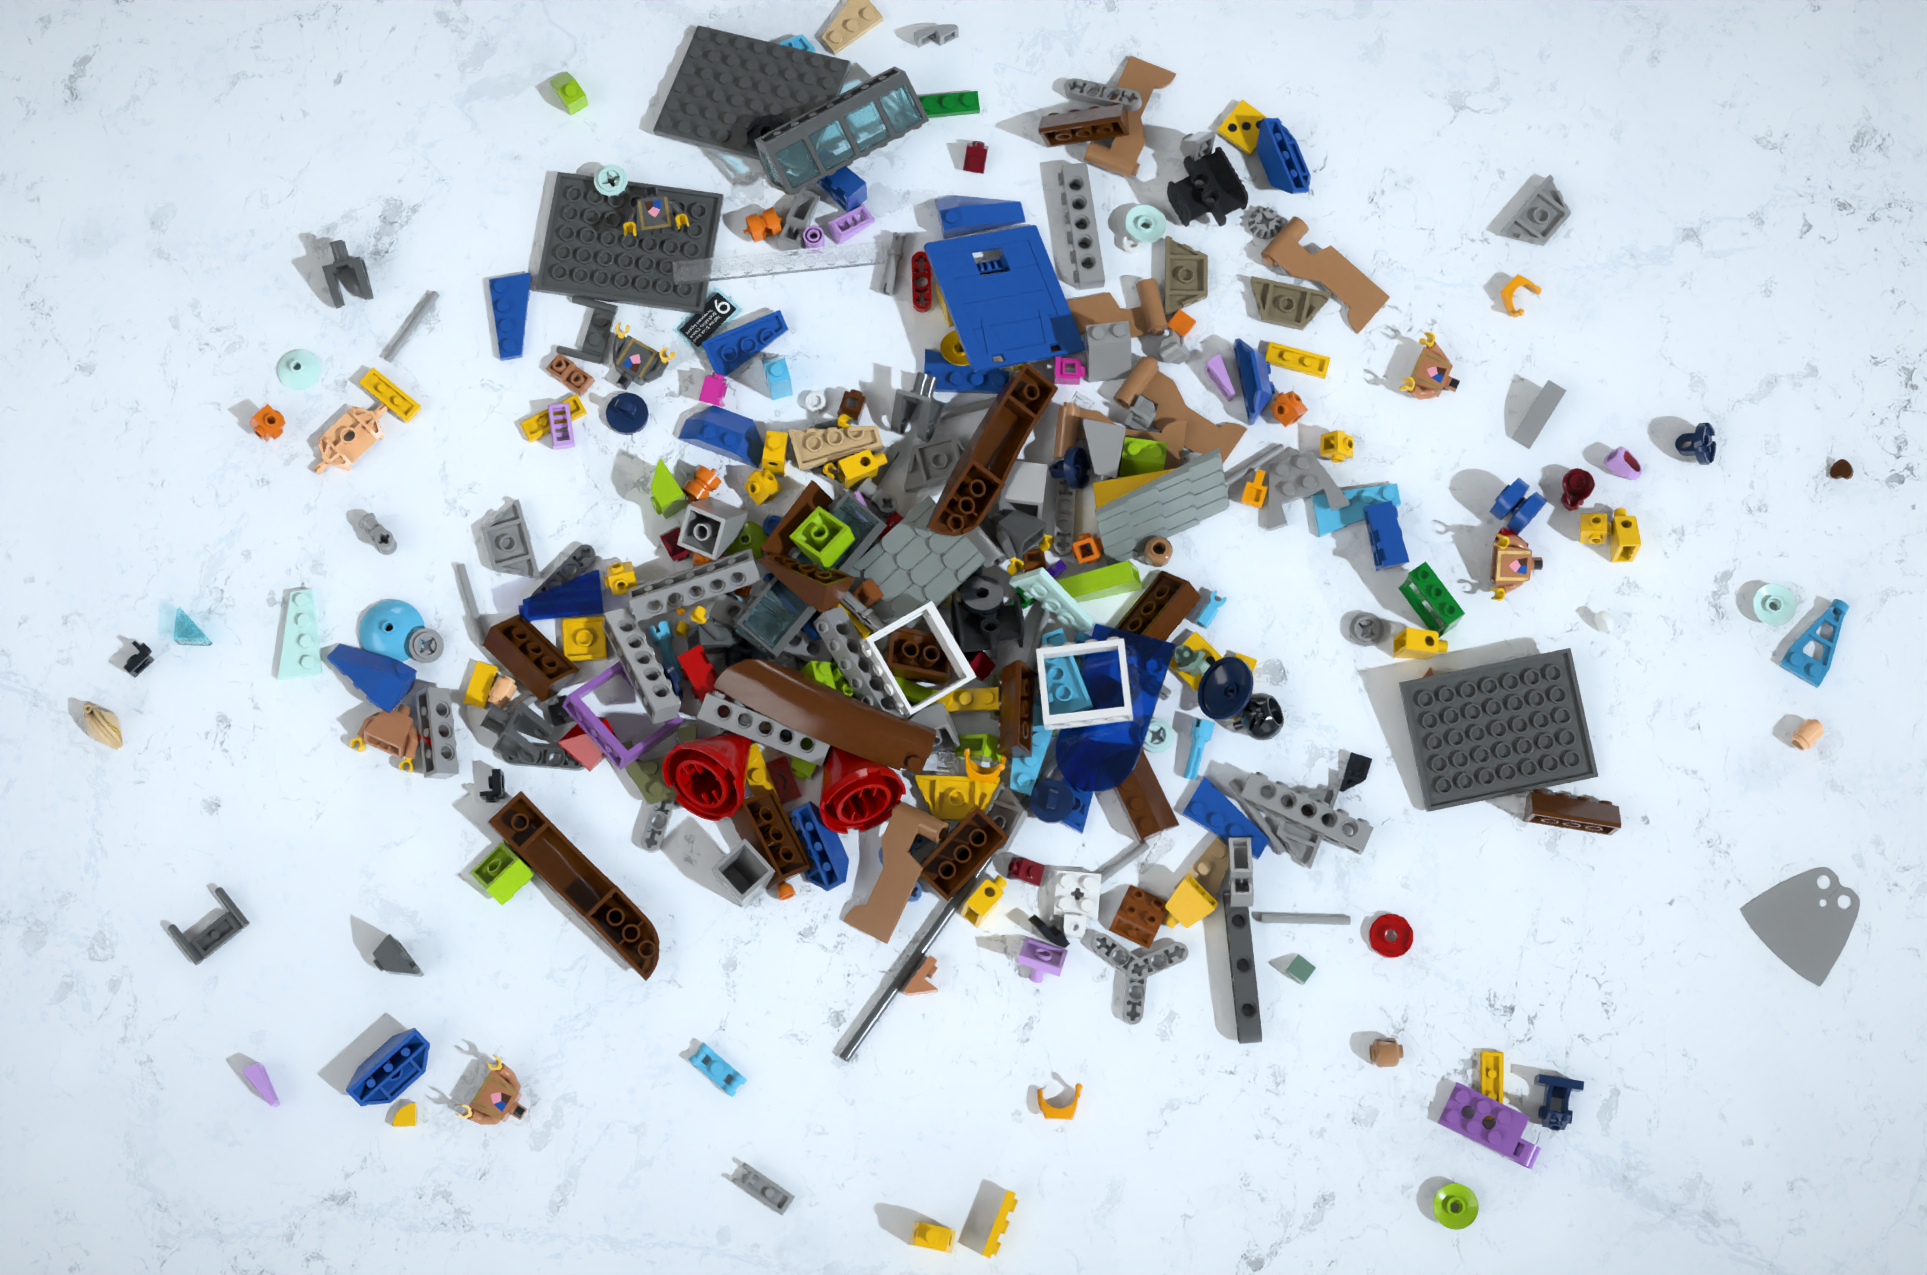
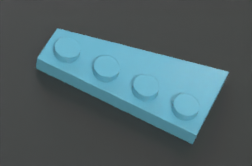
M1397 483L1344 490L1342 492L1349 500L1350 505L1334 511L1330 509L1326 493L1312 495L1319 538L1353 523L1363 521L1365 519L1363 512L1365 506L1392 501L1393 506L1395 505L1396 507L1401 504Z
M1063 628L1042 635L1043 645H1053L1055 647L1063 646L1064 643L1068 642ZM1065 656L1044 659L1050 715L1082 712L1093 708L1074 657Z
M1034 704L1032 757L1012 758L1010 790L1028 796L1031 795L1053 733V730L1045 731L1042 707Z

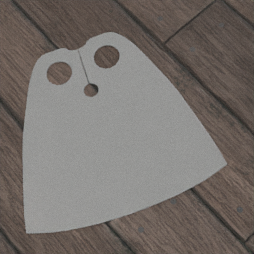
M1819 867L1776 885L1747 903L1740 910L1754 932L1778 958L1800 976L1820 987L1847 943L1859 912L1860 899L1851 888L1840 884L1839 877L1830 868ZM1825 875L1830 878L1831 886L1828 889H1821L1818 886L1817 879L1820 876ZM1841 895L1850 897L1852 904L1848 909H1842L1838 905V898ZM1820 900H1826L1827 906H1820Z

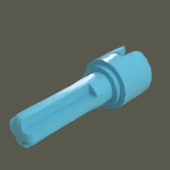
M659 622V628L653 625L648 627L653 644L660 648L664 663H669L675 668L681 681L683 676L679 671L680 666L671 644L674 636L669 622Z
M1194 718L1190 732L1193 741L1184 778L1189 780L1196 779L1205 743L1211 741L1215 726L1214 722L1205 719L1200 721L1198 718Z

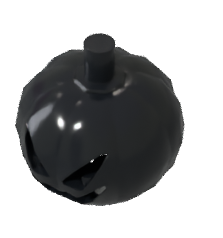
M1251 694L1247 705L1239 713L1240 721L1233 723V727L1236 731L1244 729L1252 739L1263 741L1272 739L1279 734L1284 724L1281 707L1277 700L1269 694Z

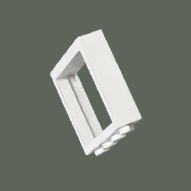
M932 601L861 641L863 653L866 657H870L874 664V672L877 676H881L885 683L884 688L887 694L894 698L897 711L905 719L976 678L975 673ZM923 615L957 673L959 680L911 707L874 642Z
M1109 637L1105 641L1090 639L1080 644L1066 642L1063 646L1043 645L1041 648L1036 649L1045 731L1133 721L1124 638ZM1118 650L1124 707L1050 715L1044 659Z

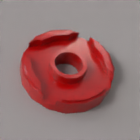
M1385 914L1378 917L1372 923L1369 929V942L1372 949L1378 955L1385 958H1397L1403 956L1410 949L1413 943V930L1404 917L1397 914ZM1386 931H1394L1397 935L1396 941L1389 942L1385 938Z

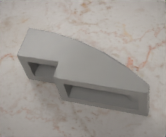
M801 189L786 217V224L778 238L777 249L797 256L804 241L803 232L812 222L820 200V194Z
M1548 379L1511 439L1530 449L1567 390Z
M1251 837L1228 838L1231 907H1253L1254 889Z

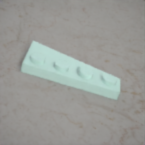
M1043 567L1011 577L1009 582L1014 588L1019 586L1024 590L1023 594L1029 599L1034 597L1042 603L1041 607L1043 609L1055 612L1058 615L1057 619L1076 633H1084L1095 629L1097 622Z
M313 589L290 592L278 673L279 681L323 674Z

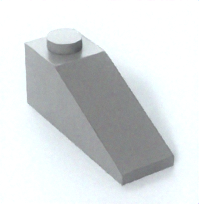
M1197 132L1194 135L1190 133L1182 139L1180 151L1184 157L1190 155L1193 161L1196 162L1212 154L1216 135L1214 132Z

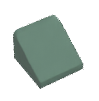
M1298 954L1285 972L1301 985H1304L1316 967Z

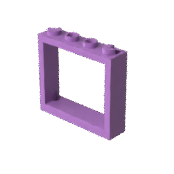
M619 661L567 695L562 707L619 770H622L677 732L683 720L678 714L677 718L664 721L666 725L627 751L581 700L618 674L634 689Z

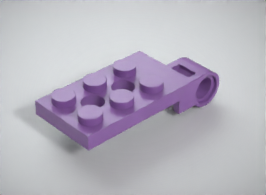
M1456 1082L1438 1124L1531 1170L1541 1150L1540 1147L1521 1138L1530 1119L1529 1116ZM1466 1106L1472 1107L1475 1111V1115L1471 1119H1465L1461 1114L1462 1109ZM1487 1116L1495 1119L1496 1125L1492 1129H1486L1482 1125V1120Z

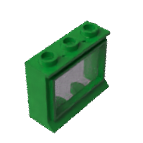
M1425 561L1408 573L1409 575L1405 582L1398 589L1430 631H1437L1440 638L1457 626L1465 612Z

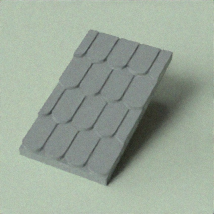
M1219 447L1175 469L1093 483L1096 504L1095 517L1107 566L1138 556L1139 552L1144 551L1146 543L1154 537L1167 539L1170 536L1199 525L1200 521L1221 513L1230 506Z
M929 495L860 558L847 573L855 577L854 582L848 589L850 593L862 582L873 579L884 596L868 609H872L875 615L887 625L892 624L931 601L937 607L986 561V558L964 534L959 536H943L926 528L936 506L935 501ZM923 615L902 627L914 629L924 619ZM865 624V627L871 631L869 636L874 634L875 632ZM888 635L874 642L881 655L883 654Z

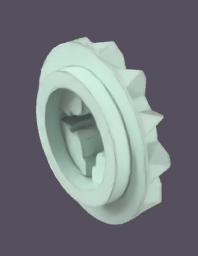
M608 164L602 166L596 172L594 184L601 195L604 194L610 198V196H618L619 193L625 191L628 177L620 166ZM608 175H609L612 179H617V180L614 181V183H615L614 186H615V187L611 186L610 183H607V182H608Z
M1159 718L1149 719L1144 722L1138 734L1140 744L1145 750L1152 753L1164 752L1171 746L1174 738L1172 727L1165 720ZM1162 729L1159 736L1161 740L1156 739L1151 743L1152 735L1150 732L1156 733Z

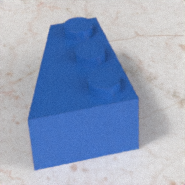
M824 148L817 153L821 163L835 156ZM814 160L812 161L810 169L816 166ZM847 166L836 170L833 175L819 179L817 182L846 213L857 208L867 199L866 182Z
M1392 501L1365 506L1363 512L1376 571L1400 567L1410 562L1403 541L1402 530L1397 520L1398 511L1396 506H1393Z

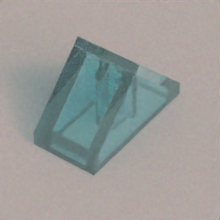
M179 607L176 611L174 641L178 645L211 646L213 644L212 641L186 612Z

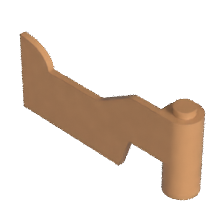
M1130 56L1117 87L1138 91L1141 95L1142 106L1137 111H1128L1129 135L1115 137L1111 148L1091 141L1085 153L1084 161L1130 179L1132 175L1136 176L1140 168V164L1137 163L1138 158L1145 145V134L1141 116L1154 88L1162 89L1167 87L1176 77V73ZM1112 94L1110 100L1116 99L1118 95Z
M1293 216L1261 252L1262 262L1268 267H1277L1279 265L1292 277L1321 283L1349 308L1347 313L1348 322L1352 329L1359 334L1390 296L1333 246L1330 245L1311 255L1298 243L1309 231V228L1302 219Z
M1150 278L1139 281L1136 284L1140 307L1121 310L1110 292L1067 301L1079 333H1085L1086 325L1129 321L1131 338L1150 334L1153 336L1164 334L1168 325L1157 280ZM1059 345L1050 346L1052 352L1060 348Z
M1142 356L1113 399L1120 406L1130 410V407H1133L1140 395L1156 404L1158 407L1152 427L1161 433L1163 428L1169 423L1187 421L1184 448L1204 455L1219 447L1223 465L1247 431V428L1236 423H1226L1218 427L1185 404L1175 382L1159 371L1157 360L1151 356Z
M1064 402L1063 406H1059L1053 457L1064 459L1066 450L1069 447L1076 446L1077 439L1086 440L1082 426L1083 419L1117 424L1100 411L1080 409L1076 407L1077 403ZM1187 421L1169 423L1163 428L1162 433L1126 429L1124 437L1168 443L1164 470L1175 469L1182 465Z
M906 802L896 804L892 810V817L882 836L883 869L867 904L857 905L852 908L843 921L888 944L923 869L908 852L916 834H920L936 843H941L947 836L949 824Z

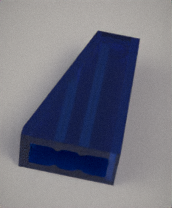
M599 570L591 571L523 599L522 605H518L520 618H524V623L603 615L604 609Z

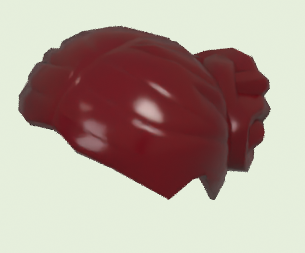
M1575 468L1569 470L1563 476L1562 487L1564 493L1562 498H1560L1563 506L1568 511L1577 510L1583 505L1584 500L1591 495L1595 482L1588 471Z

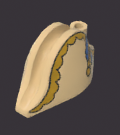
M92 702L86 703L83 706L84 723L89 736L95 741L118 750L121 748L123 741L120 722L115 713Z

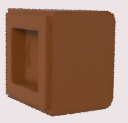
M1040 549L1029 550L1023 555L1024 573L1041 567L1046 570L1044 551Z
M873 579L862 582L851 593L867 608L884 596Z

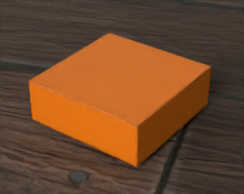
M1179 309L1167 325L1168 329H1174L1179 337L1184 336L1185 338L1196 324V321Z

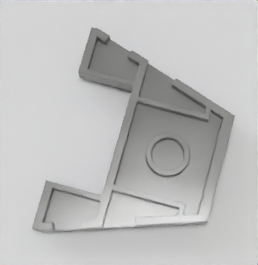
M1311 451L1269 464V531L1288 526L1282 508L1283 504L1322 491L1326 493L1331 511L1350 505L1347 497Z

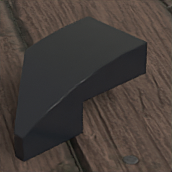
M1353 752L1350 753L1339 789L1341 792L1366 780L1372 758Z
M1035 914L1028 919L1052 943L1062 948L1070 945L1064 934L1054 924L1048 928L1046 923Z

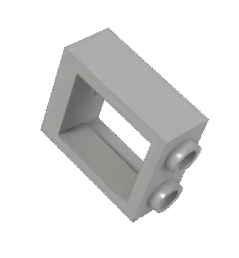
M987 515L975 529L964 534L986 558V561L983 563L985 568L1002 565L1007 560L1002 547L995 539L997 527L991 524V520Z

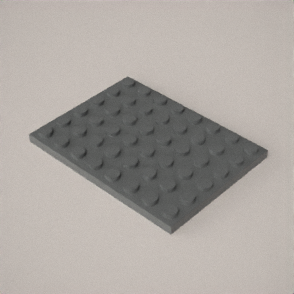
M698 25L653 131L655 135L761 160L759 153L750 147L747 140V128L756 117L761 115L762 117L767 116V114L780 116L787 123L839 96L852 66L851 62ZM827 126L809 135V139L816 152ZM803 139L775 153L781 166L805 172L810 169L813 161ZM765 154L767 162L772 163L768 155Z
M558 172L536 291L704 315L724 195L628 181L625 191L619 193L618 196L614 195L609 198L607 195H601L596 189L593 176ZM608 179L607 183H610L611 186L615 187V179ZM648 187H657L659 196L667 195L669 201H674L684 214L687 215L690 225L687 227L686 224H682L676 234L639 239L638 235L633 236L632 232L624 236L623 225L627 222L632 208L637 206V200L646 198L645 189Z
M1571 648L1399 682L1426 812L1599 777Z

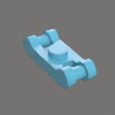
M703 1042L699 1046L700 1050L695 1055L692 1054L688 1060L733 1097L736 1094L735 1090L740 1084L743 1085L747 1079ZM706 1055L711 1058L707 1065L701 1062ZM730 1074L734 1079L728 1085L724 1080Z

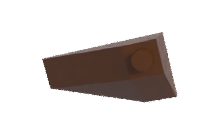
M776 553L759 558V562L800 599L821 612L838 606L855 578L833 568H830L829 572L818 569L819 565L814 563L799 564L798 559Z

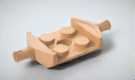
M383 403L374 412L372 410L369 412L356 406L350 408L317 440L323 460L313 468L315 472L320 475L331 465L350 471V466L379 438L382 440L385 438L378 420L389 409ZM347 432L355 433V437L351 441H345L344 435Z

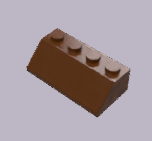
M1112 103L1107 107L1093 106L1088 110L1080 111L1073 109L1068 111V113H1050L1048 116L1041 117L1038 131L1048 148L1129 135L1128 111L1124 104Z
M811 480L761 546L762 557L773 553L786 556L794 546L799 548L789 536L818 506L827 512L830 511L828 505L833 499L816 482Z
M1162 570L1109 633V636L1119 637L1120 639L1124 638L1125 649L1134 657L1148 662L1190 610L1194 608L1201 596L1189 581Z
M521 613L491 626L483 643V646L541 702L557 695L580 670Z
M1016 660L1002 668V675L999 678L1002 695L999 697L1001 717L998 719L1000 739L997 741V748L1000 754L1005 755L1006 758L1032 757L1034 672L1021 660Z
M1141 746L1124 750L1103 760L1102 767L1139 844L1179 826Z
M774 789L743 800L741 807L730 818L741 840L746 839L775 870L774 875L766 886L767 890L813 867Z
M1534 790L1526 797L1524 822L1609 836L1621 828L1619 806L1612 805L1610 801L1591 802V799L1587 797L1572 799L1567 794L1556 793L1554 796L1548 795L1543 790Z
M976 804L947 834L945 839L938 843L919 863L923 867L920 876L945 900L949 901L1002 846L1009 836Z

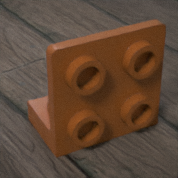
M1129 885L1109 931L1150 949L1167 912L1165 908L1167 901L1138 887Z

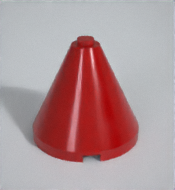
M728 732L676 745L666 755L662 765L665 784L667 788L672 786L677 793L676 801L692 814L706 820L720 821L723 817H732L741 807L744 799L751 739L734 732Z
M830 745L825 757L819 814L824 825L833 832L848 834L847 829L858 828L859 832H863L888 820L892 816L894 806L901 803L900 798L902 794L906 795V788L900 775L887 766Z

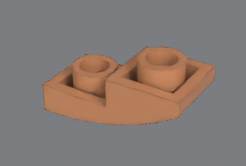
M560 353L546 367V370L581 397L595 381L591 375L578 368L574 362Z

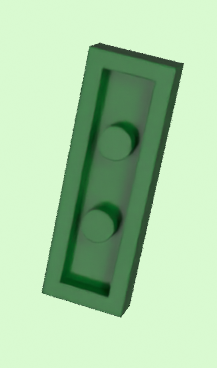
M978 91L918 97L928 118L980 113Z

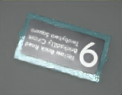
M717 287L706 298L704 315L690 313L674 329V332L684 340L685 344H689L700 353L704 349L702 342L717 336L742 312V309L732 301L731 296L728 297Z

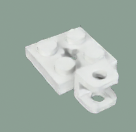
M1057 870L1053 915L1064 916V934L1067 938L1082 939L1086 932L1087 918L1098 919L1101 874ZM1076 889H1080V892L1084 893V897H1080L1078 901L1075 900L1074 896H1071V893L1075 892ZM1073 925H1077L1079 928L1078 930L1074 931L1071 929V927Z

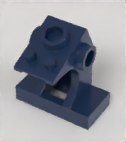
M1543 1074L1536 1075L1534 1085L1545 1087L1543 1106L1540 1105L1538 1111V1119H1542V1127H1547L1553 1131L1565 1130L1567 1124H1571L1573 1111L1568 1110L1571 1091H1583L1584 1081ZM1551 1097L1562 1099L1560 1112L1550 1109Z

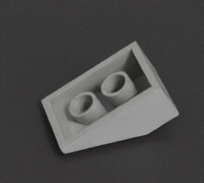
M943 702L921 709L910 719L937 730L930 756L960 746L955 723Z

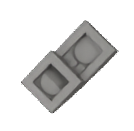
M955 24L926 27L914 32V42L919 48L937 39L941 46L958 38L959 28Z

